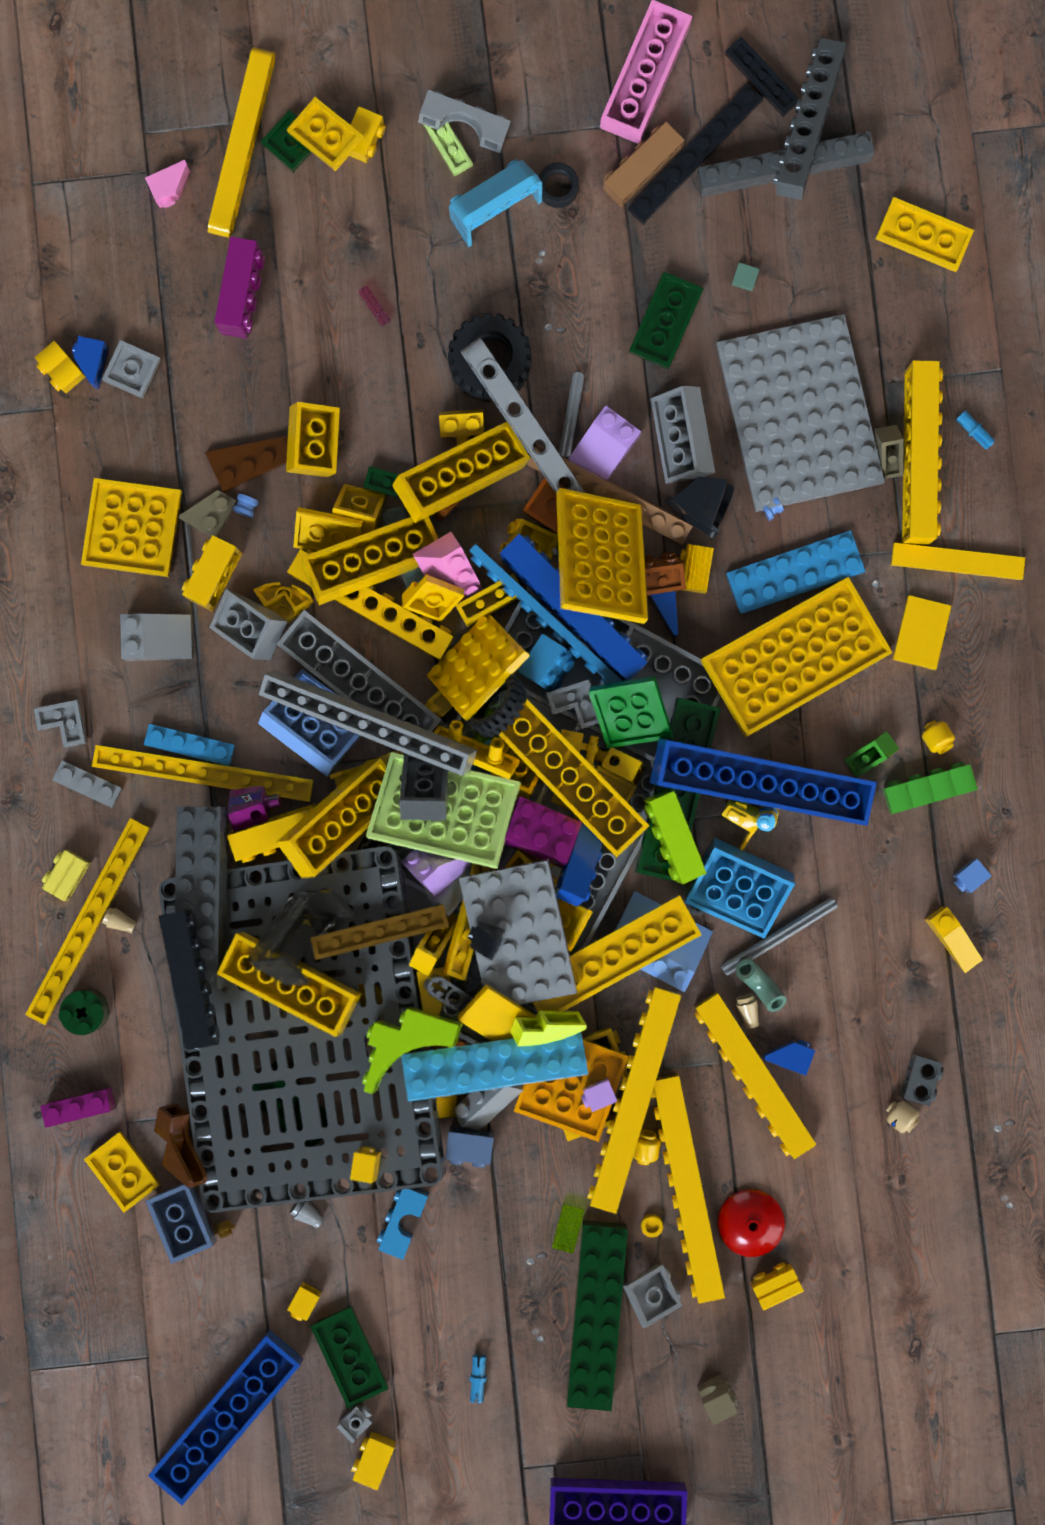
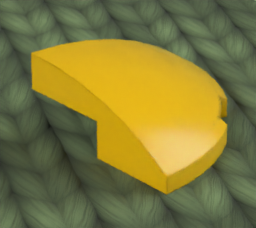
M275 582L253 589L261 604L285 619L287 624L314 603V600L307 592L295 585H292V588L281 586L280 582Z

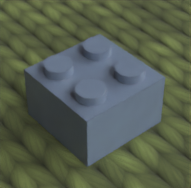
M450 1126L445 1159L450 1160L449 1163L463 1165V1162H470L474 1167L485 1168L491 1162L494 1131H476Z

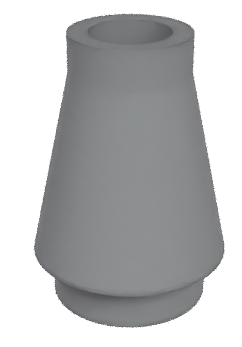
M308 1201L296 1202L290 1210L293 1219L312 1225L315 1228H318L324 1219V1216Z

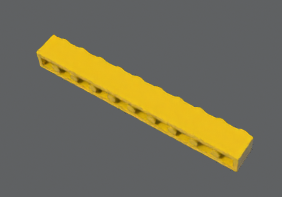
M654 986L653 991L649 990L645 1003L649 1005L646 1012L642 1011L639 1025H642L640 1034L636 1033L632 1046L636 1047L634 1055H629L626 1068L629 1069L627 1077L623 1076L619 1090H623L620 1099L616 1098L617 1102H615L613 1107L616 1115L614 1121H609L606 1133L610 1134L608 1142H603L600 1155H603L601 1164L597 1163L593 1175L597 1179L595 1185H590L587 1198L590 1199V1206L617 1213L681 998L679 993Z
M678 1073L658 1077L651 1099L656 1098L657 1107H653L655 1119L661 1122L662 1129H658L660 1141L665 1142L666 1151H662L664 1163L670 1166L671 1173H667L669 1187L674 1186L675 1195H671L674 1209L678 1208L680 1217H676L678 1230H683L684 1239L680 1241L683 1253L688 1254L689 1261L685 1262L687 1274L692 1275L693 1283L690 1284L692 1298L696 1297L698 1303L724 1299L725 1295L680 1077Z

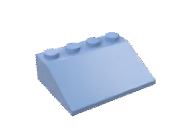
M301 669L294 677L332 692L304 669ZM272 701L262 712L258 722L260 726L327 777L341 763L361 737V735L275 701Z
M634 891L614 931L659 907L661 904ZM695 923L702 934L701 936L641 968V970L685 992L713 931Z

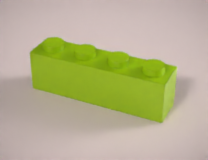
M666 789L644 799L646 804L644 806L645 814L653 822L654 827H652L655 838L661 842L662 847L660 851L663 858L669 862L670 868H668L672 880L685 884L707 874L675 792Z

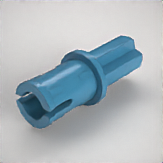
M966 410L956 419L969 433L968 436H972L984 449H988L994 444L995 440L981 427L982 423L979 424Z

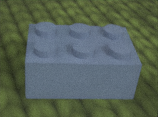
M181 1183L150 1196L145 1201L171 1264L208 1249L217 1242L195 1187L188 1188Z

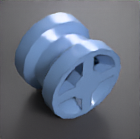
M238 494L237 505L233 507L232 511L245 517L253 518V510L258 506L259 501L252 497Z
M777 497L773 499L776 505L781 503ZM782 505L771 508L765 506L763 510L766 518L771 521L774 515L783 512L784 508Z

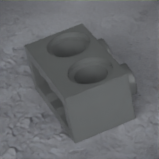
M912 1053L900 1096L904 1099L930 1106L937 1096V1089H935L937 1080L940 1081L943 1075L942 1063ZM930 1064V1073L923 1075L921 1072L923 1065ZM923 1085L925 1092L922 1096L917 1097L915 1090L918 1086Z

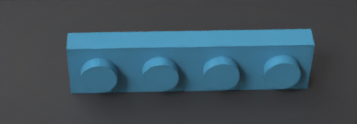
M152 724L148 726L144 741L145 746L226 766H231L236 746Z

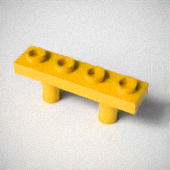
M453 720L449 725V729L438 725L434 733L477 750L473 762L474 765L510 780L519 765L520 759L503 752V739L495 737L490 742V746L462 735L463 723L461 721Z

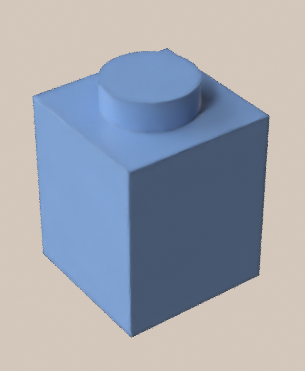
M971 859L952 875L956 880L954 881L956 887L961 892L965 891L966 893H972L991 877L990 873L978 859Z

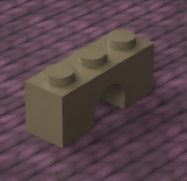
M722 1374L697 1385L702 1397V1403L713 1425L738 1414L736 1405L739 1402L729 1379L724 1380Z

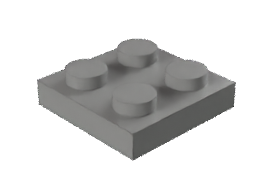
M120 340L102 380L143 399L161 359Z

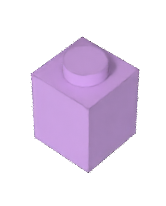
M608 1078L583 1088L582 1101L585 1108L590 1107L592 1112L617 1102Z

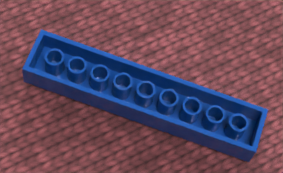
M660 738L650 783L865 826H868L877 783Z

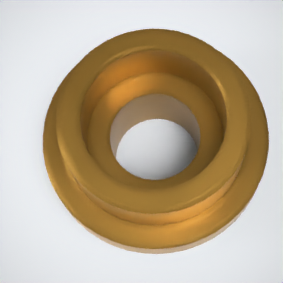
M231 1220L214 1225L215 1231L213 1234L214 1236L219 1235L220 1238L232 1235L235 1225L231 1223Z

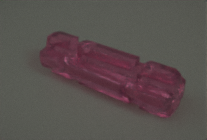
M368 286L363 287L359 291V295L363 301L365 300V304L374 317H377L376 319L382 327L387 325L391 321L389 315L384 312V308L375 295H373L371 289Z

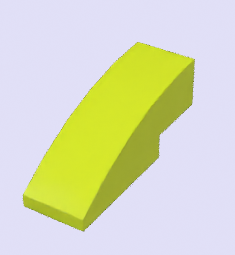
M538 1011L536 1018L515 1017L510 1032L517 1046H532L572 1036L585 1030L587 1025L580 1013L576 1011Z

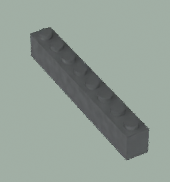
M870 131L819 142L810 174L870 162L875 153ZM787 149L699 167L696 179L700 197L773 183L776 171L780 172L781 167H779L781 154H786Z

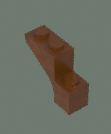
M177 1103L159 1107L154 1131L167 1142L162 1166L188 1188L207 1183V1173L189 1137L188 1121L190 1114Z

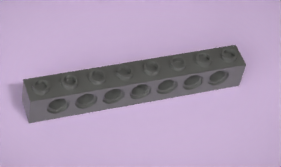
M820 38L818 47L814 46L811 60L814 61L813 64L808 65L806 72L808 81H803L801 88L803 98L797 101L795 113L798 114L797 117L792 118L790 125L792 134L786 137L784 148L787 151L786 154H781L779 161L780 172L776 171L773 185H777L776 195L798 200L803 198L844 60L845 42Z

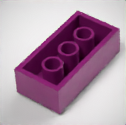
M230 236L214 322L221 335L247 339L248 333L252 332L253 320L251 315L252 311L255 312L257 307L255 293L256 290L260 289L261 285L259 272L260 269L264 268L265 256H262V249L259 248L257 241Z

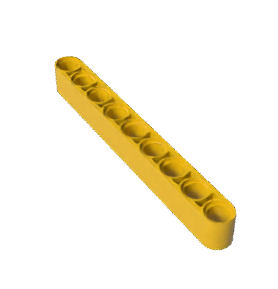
M253 47L251 50L209 218L208 233L227 238L232 237L274 69L275 52L256 47Z

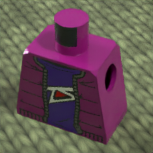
M263 786L230 790L227 815L234 832L267 822L270 809L281 807L279 794L267 796Z

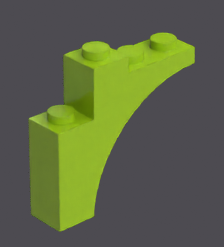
M410 1007L403 1011L400 1016L399 1024L402 1025L401 1027L380 1020L374 1022V1025L371 1024L367 1032V1038H369L368 1045L376 1047V1050L373 1049L369 1057V1062L372 1064L370 1070L366 1071L363 1078L364 1092L370 1094L376 1092L388 1068L406 1052L424 1046L440 1045L451 1048L456 1046L463 1023Z

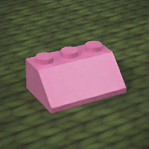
M452 532L413 553L424 576L427 574L464 589L465 596L460 601H464L483 590L462 547Z

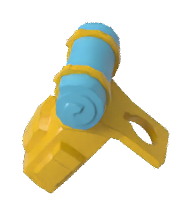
M731 799L727 801L721 812L723 817L749 831L740 845L741 851H743L757 828L763 831H771L776 826L779 814L778 808L767 806L758 808L747 802Z

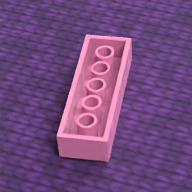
M655 0L651 1L601 117V129L637 144L642 141L689 32L692 21L691 15Z

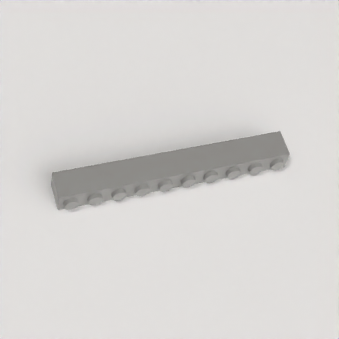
M276 670L264 674L259 692L260 696L461 776L471 771L477 752L474 748Z

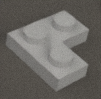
M585 680L546 693L552 714L574 708L581 729L599 724L589 695L590 681Z
M79 700L34 708L37 729L41 731L60 727L64 748L87 744Z

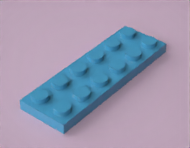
M850 530L727 572L726 576L739 614L742 615L842 581L847 577L850 578L865 573L866 571Z

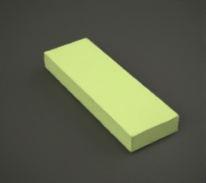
M449 123L443 125L439 130L424 125L454 177L473 166V162Z

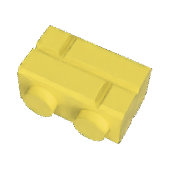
M64 850L56 855L53 861L56 865L53 870H49L43 877L42 882L44 885L42 889L65 902L69 901L91 862L71 850Z

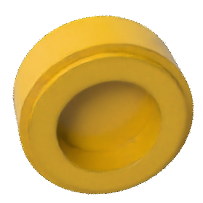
M647 1214L641 1220V1230L647 1237H657L663 1231V1222L658 1215Z

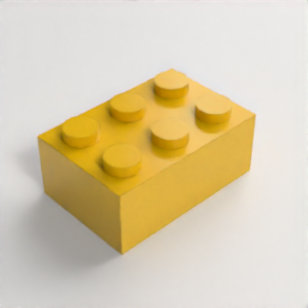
M296 402L289 407L286 472L330 477L336 474L340 408Z
M212 535L210 539L205 541L202 547L204 552L201 558L196 559L192 567L194 572L191 578H187L182 586L184 592L182 595L190 601L214 612L243 553L236 546Z

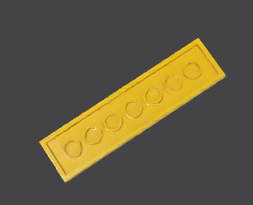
M679 895L570 955L577 993L534 1001L533 1004L536 1010L565 1011L701 936L702 934L681 896Z

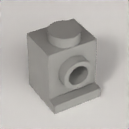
M359 1403L353 1406L338 1421L337 1428L353 1443L372 1424L373 1413L366 1405L362 1406ZM358 1420L360 1425L356 1426L352 1421Z

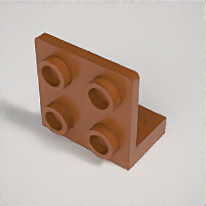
M665 552L660 557L644 556L646 595L686 589L684 566L678 554Z

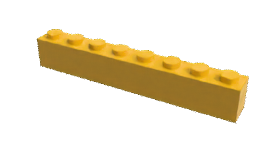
M715 992L694 1007L697 1011L693 1014L700 1024L705 1023L709 1030L706 1034L712 1043L717 1041L721 1047L718 1051L725 1062L729 1060L734 1067L730 1071L737 1081L741 1079L746 1087L742 1088L749 1100L754 1098L758 1104L755 1107L756 1111L762 1119L766 1117L770 1125L767 1128L774 1138L778 1136L782 1141V1144L779 1146L786 1157L791 1155L793 1159H796L816 1146L813 1138L720 995Z

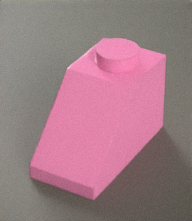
M185 160L145 177L159 208L170 207L175 204V201L180 199L190 173Z

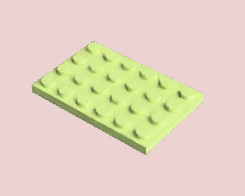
M391 752L366 837L498 869L505 844V835L516 805L521 782L475 771H469L463 776L449 771L447 819L401 820L399 798L404 755Z

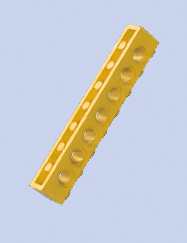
M300 549L287 572L292 577L310 586L302 567V557L314 552L309 549L306 552ZM374 586L359 590V594L355 598H349L348 595L334 600L439 661L445 656L454 640L451 630L442 625L439 628L434 626L432 619L423 615L419 617L413 614V611L403 608V604L399 606L394 603L395 599L386 593L380 595L375 592L376 588ZM371 598L378 600V605L374 609L366 607L367 601ZM389 609L397 611V616L393 620L385 618V614ZM408 620L416 622V627L412 631H407L404 628V624ZM427 631L435 633V639L431 642L423 639V635Z

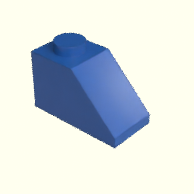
M78 336L77 342L73 344L72 354L90 384L94 388L99 389L109 347L104 341Z
M798 1039V1042L791 1040L763 1053L762 1059L806 1076L815 1050L810 1048L811 1043L801 1039Z

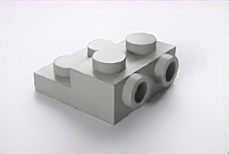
M662 1264L653 1265L638 1274L639 1277L623 1285L643 1328L650 1326L682 1306L680 1293L671 1283V1274Z

